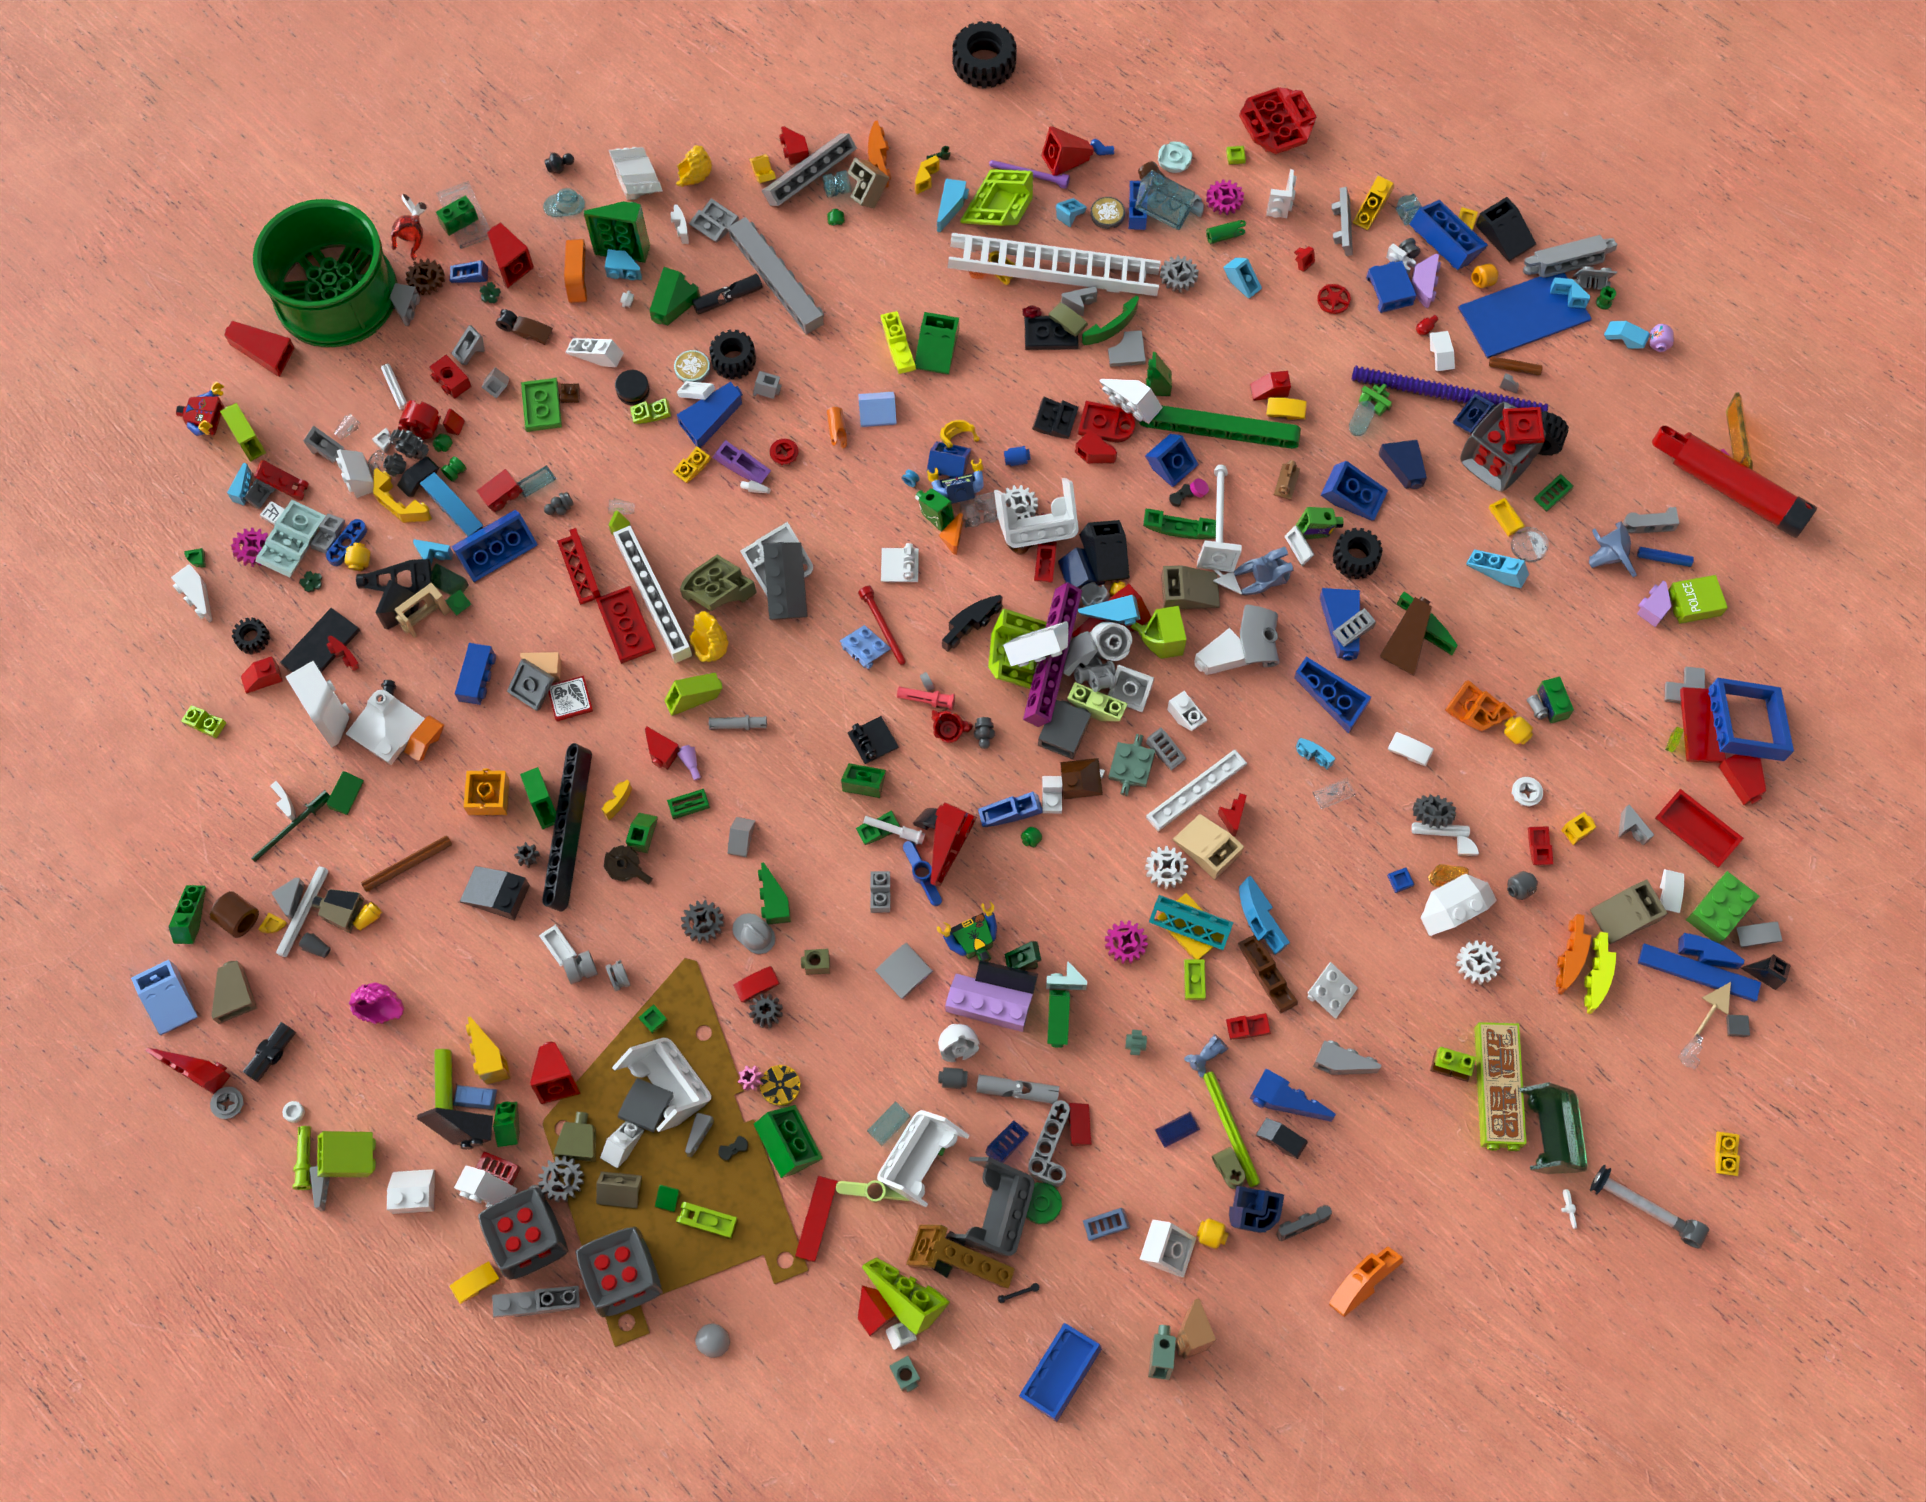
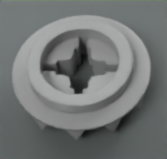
M234 1087L219 1089L214 1093L210 1102L212 1113L224 1120L234 1118L235 1115L241 1113V1108L244 1105L243 1095ZM228 1099L231 1102L235 1103L229 1105L227 1109L226 1106L221 1104L223 1102H227Z

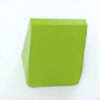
M617 510L608 525L611 534L614 535V532L630 526V522Z

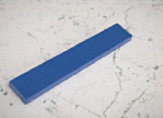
M1645 943L1641 947L1638 964L1716 990L1731 982V995L1752 1002H1756L1761 986L1759 981Z

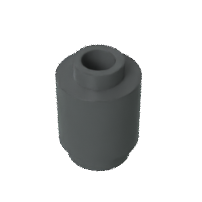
M943 1067V1071H939L938 1083L942 1084V1088L961 1089L962 1087H967L968 1071H963L960 1068Z

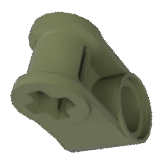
M1228 1147L1212 1155V1160L1228 1187L1236 1189V1186H1242L1245 1173L1233 1149ZM1232 1174L1239 1176V1180H1231Z

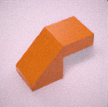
M427 716L411 734L404 752L417 761L424 760L429 745L439 740L445 725L432 716Z

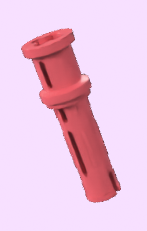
M901 686L897 690V698L928 703L934 708H937V706L949 708L950 711L954 707L955 694L947 695L940 693V691L931 693Z

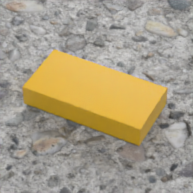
M1506 498L1489 505V510L1508 537L1525 528V525Z

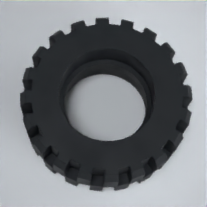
M978 21L977 24L971 23L967 28L964 27L956 35L953 41V68L957 76L968 85L972 84L973 87L981 86L982 88L991 86L992 88L996 87L997 84L1001 85L1005 82V79L1008 80L1012 76L1016 65L1017 45L1014 36L1009 33L1008 29L1002 28V25L998 23L992 24L991 21H987V23ZM979 50H990L995 52L997 56L983 60L975 58L971 54Z

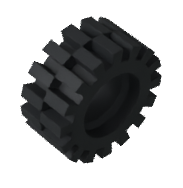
M253 617L251 621L249 618H245V622L240 620L241 624L238 625L236 623V629L232 630V638L237 647L246 654L247 652L253 654L254 650L256 653H259V648L264 650V644L268 645L269 643L267 640H270V633L263 622ZM249 631H257L258 635L255 639L251 641L244 640V636Z

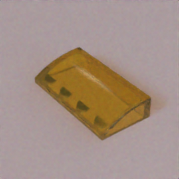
M1737 392L1734 394L1726 410L1732 455L1735 460L1753 469L1741 394Z

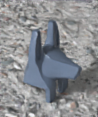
M1621 521L1616 523L1615 525L1618 529L1602 538L1596 529H1593V535L1601 547L1595 554L1589 557L1591 568L1621 562L1625 565L1633 578L1636 577V571L1629 558L1631 540Z
M1286 547L1272 550L1263 557L1249 560L1234 571L1235 576L1253 572L1256 580L1254 584L1241 590L1242 595L1259 594L1270 587L1283 585L1288 582L1294 569L1291 562L1287 563L1280 559L1288 555Z

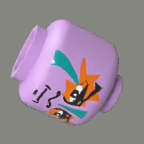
M1658 324L1650 330L1649 344L1652 349L1664 352L1673 346L1674 332L1668 325Z

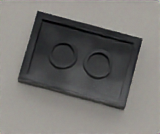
M1050 316L1024 317L1025 350L1078 349V335L1074 336L1065 331L1063 326L1052 320Z

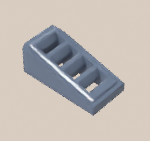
M1124 1208L1083 1220L1089 1241L1130 1229ZM1116 1215L1120 1217L1121 1226H1118ZM1109 1217H1111L1114 1228L1110 1229L1109 1222L1107 1219ZM1099 1220H1103L1106 1231L1102 1232ZM1095 1222L1096 1229L1098 1232L1097 1234H1094L1093 1228L1091 1225V1223Z

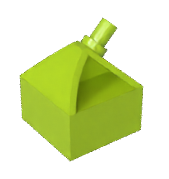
M1179 606L1156 609L1147 626H1142L1137 622L1132 624L1131 628L1139 632L1138 634L1145 645L1159 658L1164 659L1184 654L1187 639Z

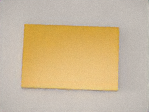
M1187 893L1177 900V902L1203 911ZM1164 912L1157 917L1161 921L1168 919ZM1178 918L1174 920L1175 925L1179 928L1187 926L1183 919ZM1199 925L1192 927L1195 934L1201 935L1205 933L1203 927ZM1166 929L1193 959H1201L1214 948L1208 944ZM1217 932L1211 934L1213 940L1221 942L1225 936Z

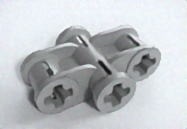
M1095 654L1087 666L1080 662L1074 670V677L1078 684L1088 681L1093 691L1098 692L1100 689H1113L1115 687L1114 676L1116 670L1112 661L1102 664Z

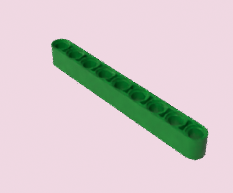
M1161 405L1163 408L1149 424L1143 420L1139 421L1141 426L1147 428L1290 449L1299 446L1301 428L1293 424Z

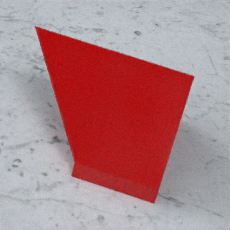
M862 1285L858 1320L868 1335L871 1336L897 1316L878 1289Z

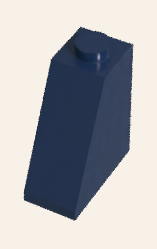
M1418 440L1381 445L1379 451L1380 458L1405 489H1419L1424 486L1427 476Z

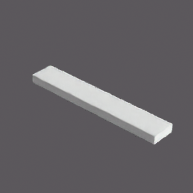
M1234 749L1147 814L1146 819L1159 832L1247 766V762Z

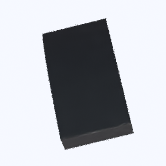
M937 808L925 809L913 822L914 826L925 830L929 828L935 829L938 817L935 815Z

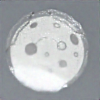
M1534 527L1519 529L1511 541V550L1514 555L1525 562L1541 560L1549 548V541L1546 535Z

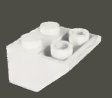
M336 450L339 458H336V461L342 471L341 475L349 492H353L356 498L373 493L374 480L363 452Z

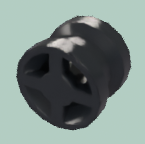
M502 309L500 318H497L495 323L504 331H512L513 323L516 322L517 316L510 310Z

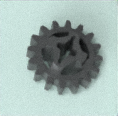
M397 429L392 432L389 438L391 444L395 445L396 450L409 458L413 457L421 460L426 457L429 451L428 446L423 444L424 441L411 431H400Z
M1429 794V797L1422 795L1421 799L1417 798L1416 802H1414L1413 816H1417L1416 821H1422V825L1429 824V828L1436 826L1439 829L1440 825L1446 828L1447 824L1452 825L1453 820H1455L1456 807L1452 806V802H1446L1447 798L1440 799V795L1436 797Z
M704 900L703 904L696 901V906L689 904L690 910L683 911L686 917H681V921L684 923L681 927L683 930H686L684 932L686 937L690 936L691 941L697 938L699 944L702 943L703 939L709 943L710 937L717 939L715 934H721L722 931L719 927L724 926V922L721 921L724 919V916L719 914L721 912L720 908H715L713 902L708 905L707 900ZM712 915H714L716 918L715 923L711 920ZM690 920L694 923L693 930L690 927Z

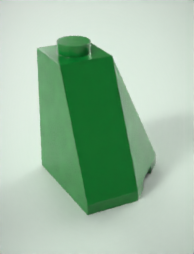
M664 267L649 310L651 320L657 324L668 326L693 306L692 300L700 297L699 287L694 283L690 285L685 280L686 276L681 272Z

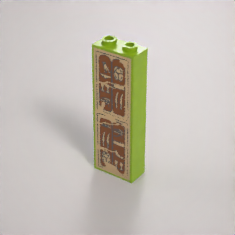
M1478 1022L1474 1027L1480 1145L1481 1147H1487V1150L1490 1151L1500 1150V1148H1508V1151H1520V1148L1526 1145L1519 1024Z

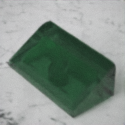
M437 563L433 566L431 571L432 584L436 588L452 596L458 590H461L463 593L468 587L467 580Z

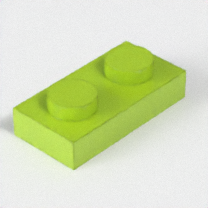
M1184 959L1185 1000L1206 999L1204 959Z

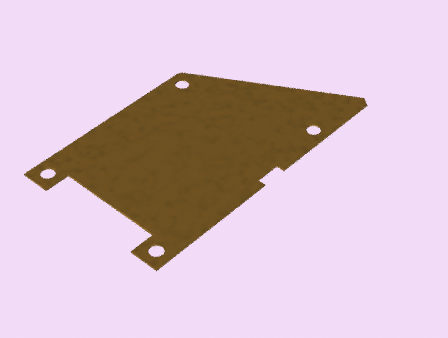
M687 958L683 959L578 1079L576 1083L581 1094L561 1099L543 1120V1128L555 1162L554 1150L559 1135L555 1132L556 1124L562 1120L574 1123L576 1112L588 1113L587 1124H591L596 1128V1162L575 1160L574 1165L579 1164L581 1166L578 1171L584 1173V1176L580 1177L584 1184H579L578 1187L581 1189V1192L575 1191V1198L569 1195L567 1201L581 1245L583 1246L625 1228H639L659 1276L663 1291L660 1295L762 1255L765 1257L774 1284L808 1271L805 1260L795 1257L798 1240L762 1140L753 1125L755 1121L753 1119L744 1123L734 1095L743 1092V1088L738 1083L739 1077L698 963ZM654 1004L668 1021L652 1034L638 1017ZM700 1026L710 1027L712 1035L708 1040L701 1041L696 1037V1031ZM660 1038H668L676 1045L709 1090L711 1100L703 1108L675 1127L660 1132L657 1129L655 1132H651L641 1128L644 1132L629 1157L616 1168L600 1158L606 1140L625 1122L618 1118V1114L636 1079L639 1078L651 1084L652 1082L647 1076L643 1078L634 1076L628 1067L615 1071L612 1067L630 1047ZM696 1114L712 1116L714 1122L694 1155L688 1157L685 1149ZM738 1136H742L748 1141L747 1151L738 1152L729 1161L720 1158L718 1153L721 1145L729 1146L735 1142ZM559 1166L558 1168L565 1169L567 1166ZM611 1172L642 1176L637 1208L597 1204L596 1189L600 1173ZM559 1174L561 1183H563L564 1185H566L565 1182H564V1179H563L562 1175L560 1176V1174ZM575 1177L571 1180V1186L574 1183ZM659 1185L680 1190L681 1194L675 1212L655 1207ZM682 1202L737 1217L732 1238H726L676 1223L677 1217L680 1216L682 1211ZM690 1212L688 1218L693 1220L695 1213ZM782 1252H788L793 1256V1264L789 1268L784 1269L777 1264V1258ZM641 1305L619 1314L605 1317L615 1347L650 1334ZM625 1314H630L635 1319V1325L629 1331L621 1330L618 1325L620 1317Z

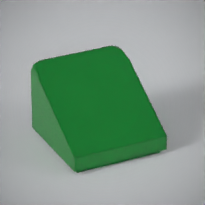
M659 1185L655 1207L675 1212L681 1194L680 1190Z

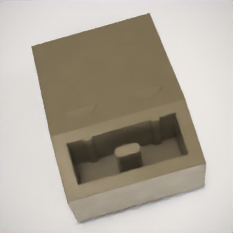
M1182 565L1163 566L1161 579L1164 608L1179 606V609L1220 608L1218 583L1214 582L1217 579V573Z
M1648 880L1633 885L1590 909L1601 931L1608 933L1609 944L1661 921L1668 914Z

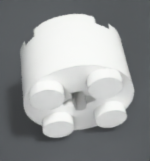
M1102 622L1096 625L1090 632L1098 650L1096 653L1097 657L1110 661H1119L1128 655L1132 644V636L1125 626L1113 622Z

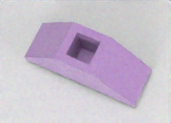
M1434 254L1417 264L1412 275L1411 283L1416 293V298L1425 308H1429L1430 302L1435 300L1436 291H1433V288L1438 283L1436 272L1439 273L1441 262H1438L1439 254Z

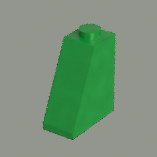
M536 767L521 773L520 776L529 801L542 830L555 824L556 809L539 768Z
M1049 989L1047 1044H1051V1047L1062 1048L1063 1045H1068L1069 990Z

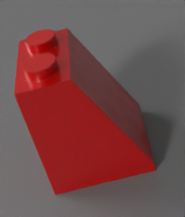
M500 222L493 226L487 234L505 287L508 289L531 271L534 265L528 247Z

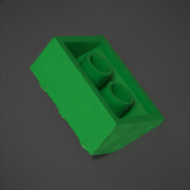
M796 1105L767 1112L753 1124L780 1178L796 1174L823 1159Z

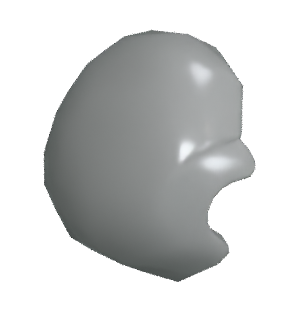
M1091 582L1081 588V601L1085 607L1109 600L1110 594L1104 585L1099 587L1095 582Z
M712 1323L704 1325L697 1332L695 1344L702 1354L709 1358H717L728 1350L730 1339L728 1332L723 1327Z

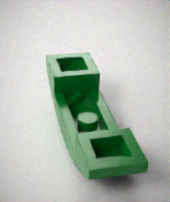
M1136 295L1123 304L1122 314L1104 327L1100 328L1095 324L1085 331L1082 336V344L1091 345L1105 341L1123 330L1137 311L1139 297Z
M1145 508L1143 526L1152 531L1188 539L1216 538V520L1200 517L1198 521L1163 515L1164 511Z

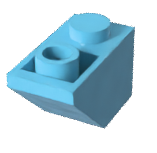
M608 249L605 262L607 277L642 280L640 267L626 251Z

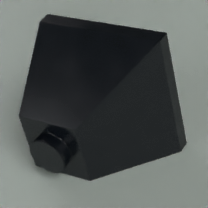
M392 580L388 581L375 612L384 629H390L400 624L395 618L398 616L395 608L415 595V593ZM419 602L403 613L406 618L418 610Z

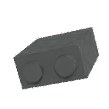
M1056 700L1051 722L1044 725L1038 738V746L1074 759L1090 723L1091 713L1085 708L1071 706L1067 701Z

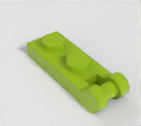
M682 1202V1211L680 1216L677 1217L676 1223L726 1238H732L737 1217ZM690 1212L695 1213L693 1220L688 1218Z

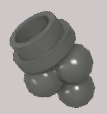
M568 492L560 493V497H553L551 504L545 505L544 512L547 515H552L554 512L558 515H564L574 505Z
M989 717L977 718L974 737L979 740V746L982 749H987L990 746L989 739L995 736V731L992 729L994 727L993 722Z

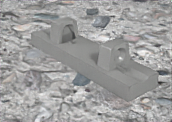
M1347 187L1340 188V201L1332 203L1333 214H1341V231L1333 233V240L1335 244L1342 243L1345 255L1350 256L1353 255L1350 195Z

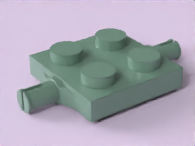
M1139 734L1135 735L1134 744L1118 742L1108 777L1110 780L1123 784L1120 792L1123 796L1124 792L1125 796H1128L1130 786H1147L1155 750L1141 746L1144 737L1141 734L1140 737Z

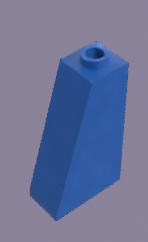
M729 382L711 393L706 400L701 399L677 414L679 425L695 446L701 448L741 406V396L743 394L738 386L735 387L732 382Z
M1322 588L1320 603L1337 658H1343L1347 661L1357 659L1360 652V637L1343 647L1333 635V631L1360 611V590ZM1348 627L1349 630L1354 634L1355 632L1351 629V627ZM1342 631V634L1348 639L1349 636Z

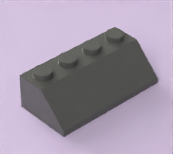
M801 542L763 544L769 619L779 620L808 617Z

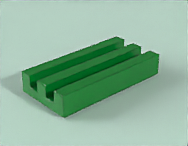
M704 789L667 800L673 819L710 808ZM699 796H702V797H703V798L696 799V800H693V801H688V802H685V803H683V804H680V805H677V806H674V807H673V804H676V803H679V802H683V801H686V800H689V799H692V798H696V797H699Z

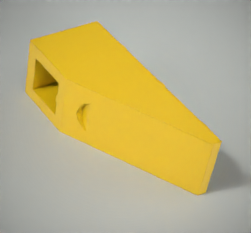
M1378 175L1352 223L1369 230L1392 193L1394 183Z

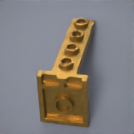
M943 1225L919 1226L906 1265L913 1268H935L937 1260H940L1002 1288L1009 1289L1015 1268L946 1239L945 1236L948 1228Z

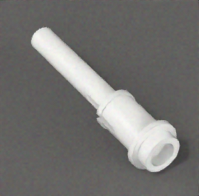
M865 816L863 821L864 824L900 835L899 838L916 842L915 845L922 844L925 833H922V830L916 831L905 826L901 828Z

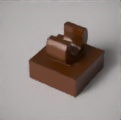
M561 384V403H579L580 385Z

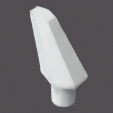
M752 480L749 482L742 481L740 485L741 488L748 489V492L770 493L771 491L770 488Z

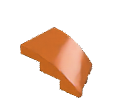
M1469 680L1464 682L1445 709L1446 712L1459 721L1479 731L1490 728L1517 714L1505 702L1500 703L1487 691L1482 692Z

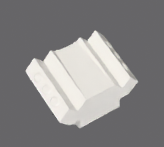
M643 147L609 150L617 178L627 200H635L644 194L663 191Z

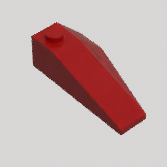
M1128 584L1108 601L1129 595L1136 597L1141 618L1136 620V622L1143 626L1150 621L1151 615L1142 597ZM1089 617L1072 633L1071 637L1074 638L1086 631L1091 632L1099 623L1111 621ZM1121 624L1131 632L1136 631L1133 628H1131L1132 625L1126 626L1125 624Z
M148 1047L145 1050L151 1056L212 1094L221 1089L231 1076L226 1072L227 1067L218 1061L213 1064L208 1060Z

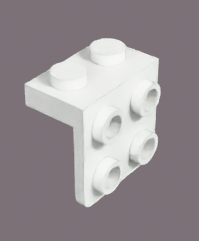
M1290 169L1286 190L1271 189L1266 216L1287 218L1288 211H1292L1295 198L1294 187L1297 177L1293 176L1294 170Z

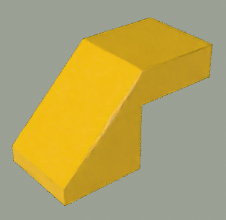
M766 154L749 159L759 183L776 179Z
M936 155L920 164L915 180V193L917 195L932 188L930 175L940 171V160Z

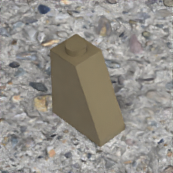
M238 961L226 962L217 970L211 1016L218 1024L257 1009L244 967Z

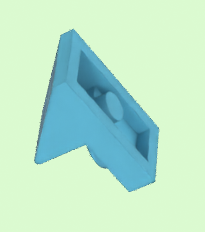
M1075 198L1057 203V219L1071 227L1075 217L1085 213L1087 207Z
M413 540V544L421 558L430 559L431 564L434 557L438 560H452L453 551L450 545Z

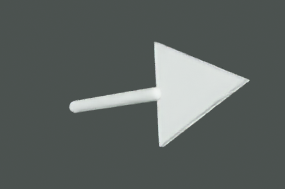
M1214 570L1220 576L1214 582L1242 595L1233 572L1223 575L1219 570Z

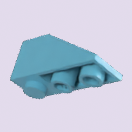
M1475 549L1466 563L1467 566L1504 585L1522 588L1529 575L1524 560Z

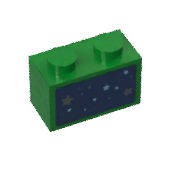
M1561 677L1542 681L1537 692L1543 706L1548 708L1550 724L1569 719L1574 709Z

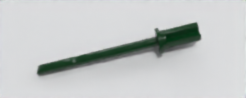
M324 790L312 802L305 804L307 809L251 859L256 862L309 814L313 813L316 816V812L330 798L327 791Z

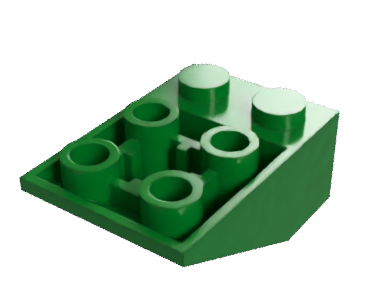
M924 312L915 358L916 369L949 374L959 333L958 317Z

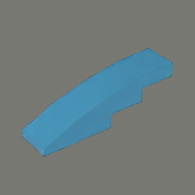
M435 472L420 483L441 510L460 527L467 537L483 527L475 515Z

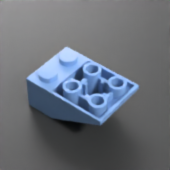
M166 960L131 977L137 994L160 1036L198 1018L179 970L170 960Z

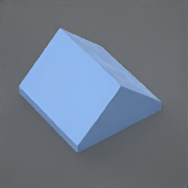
M894 392L858 394L861 427L897 425Z

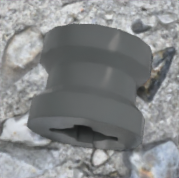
M1413 238L1406 239L1399 245V248L1407 252L1406 256L1410 259H1414L1421 252L1420 248L1415 245L1416 241Z

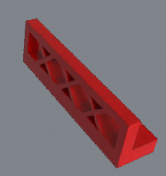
M573 528L569 530L571 536L557 540L578 601L582 605L596 600L595 598L601 597L577 529ZM570 542L574 543L571 552L565 550L563 545ZM572 557L580 560L577 567L569 565ZM578 572L586 576L582 583L575 580ZM583 588L591 590L592 595L581 598L580 594Z

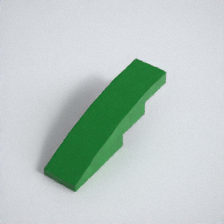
M1404 591L1399 597L1397 605L1407 611L1414 598ZM1431 613L1425 639L1452 656L1458 645L1448 630Z

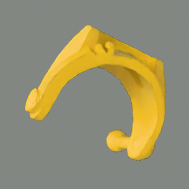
M955 420L947 423L944 428H941L939 434L942 442L948 448L953 447L950 439L961 432L970 431L974 436L975 442L980 440L975 432L974 425L964 420Z

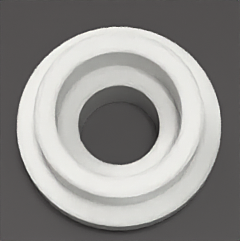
M629 290L627 293L623 292L620 300L624 308H630L634 299V294Z

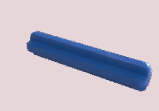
M1639 547L1637 552L1639 558L1691 567L1694 562L1693 556L1646 547Z

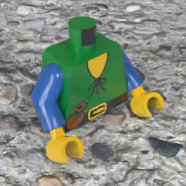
M989 901L991 907L987 910L984 904H981L982 910L986 913L985 915L981 913L952 928L948 923L943 922L946 926L944 931L937 926V931L944 935L943 938L950 950L960 956H966L968 959L977 956L979 961L988 962L991 960L987 950L993 947V942L997 935V923L993 913L994 905L991 901Z

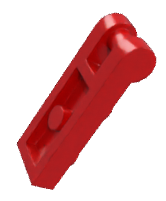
M265 460L260 461L254 478L300 501L303 500L304 490L309 486L307 481L299 479ZM292 486H297V490L292 489Z

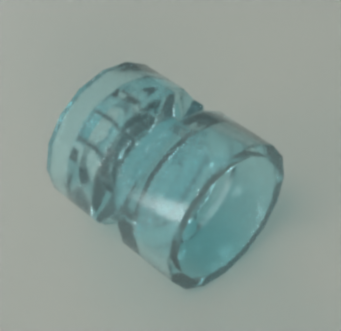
M846 170L836 172V175L831 173L822 176L827 198L837 196L839 192L841 194L851 192V184Z

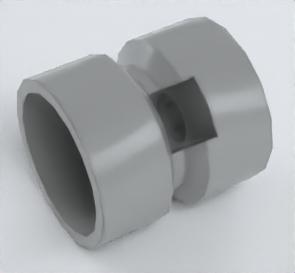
M589 950L578 954L577 958L572 956L562 960L571 985L582 981L584 976L590 978L598 975Z

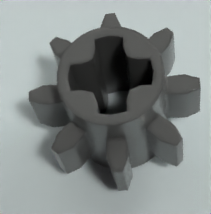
M394 452L393 456H386L383 468L386 469L385 471L389 475L396 477V474L404 472L406 461H403L402 455Z
M525 842L523 846H517L518 853L514 854L516 859H519L518 864L520 866L525 864L530 868V865L533 863L537 864L536 857H539L540 853L535 851L536 846L534 844L530 847Z

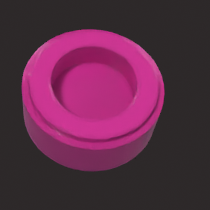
M1200 478L1195 479L1190 484L1191 492L1196 497H1204L1209 491L1207 483Z

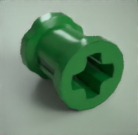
M1610 286L1603 287L1600 296L1596 300V305L1600 309H1609L1612 305V300L1616 296V290Z

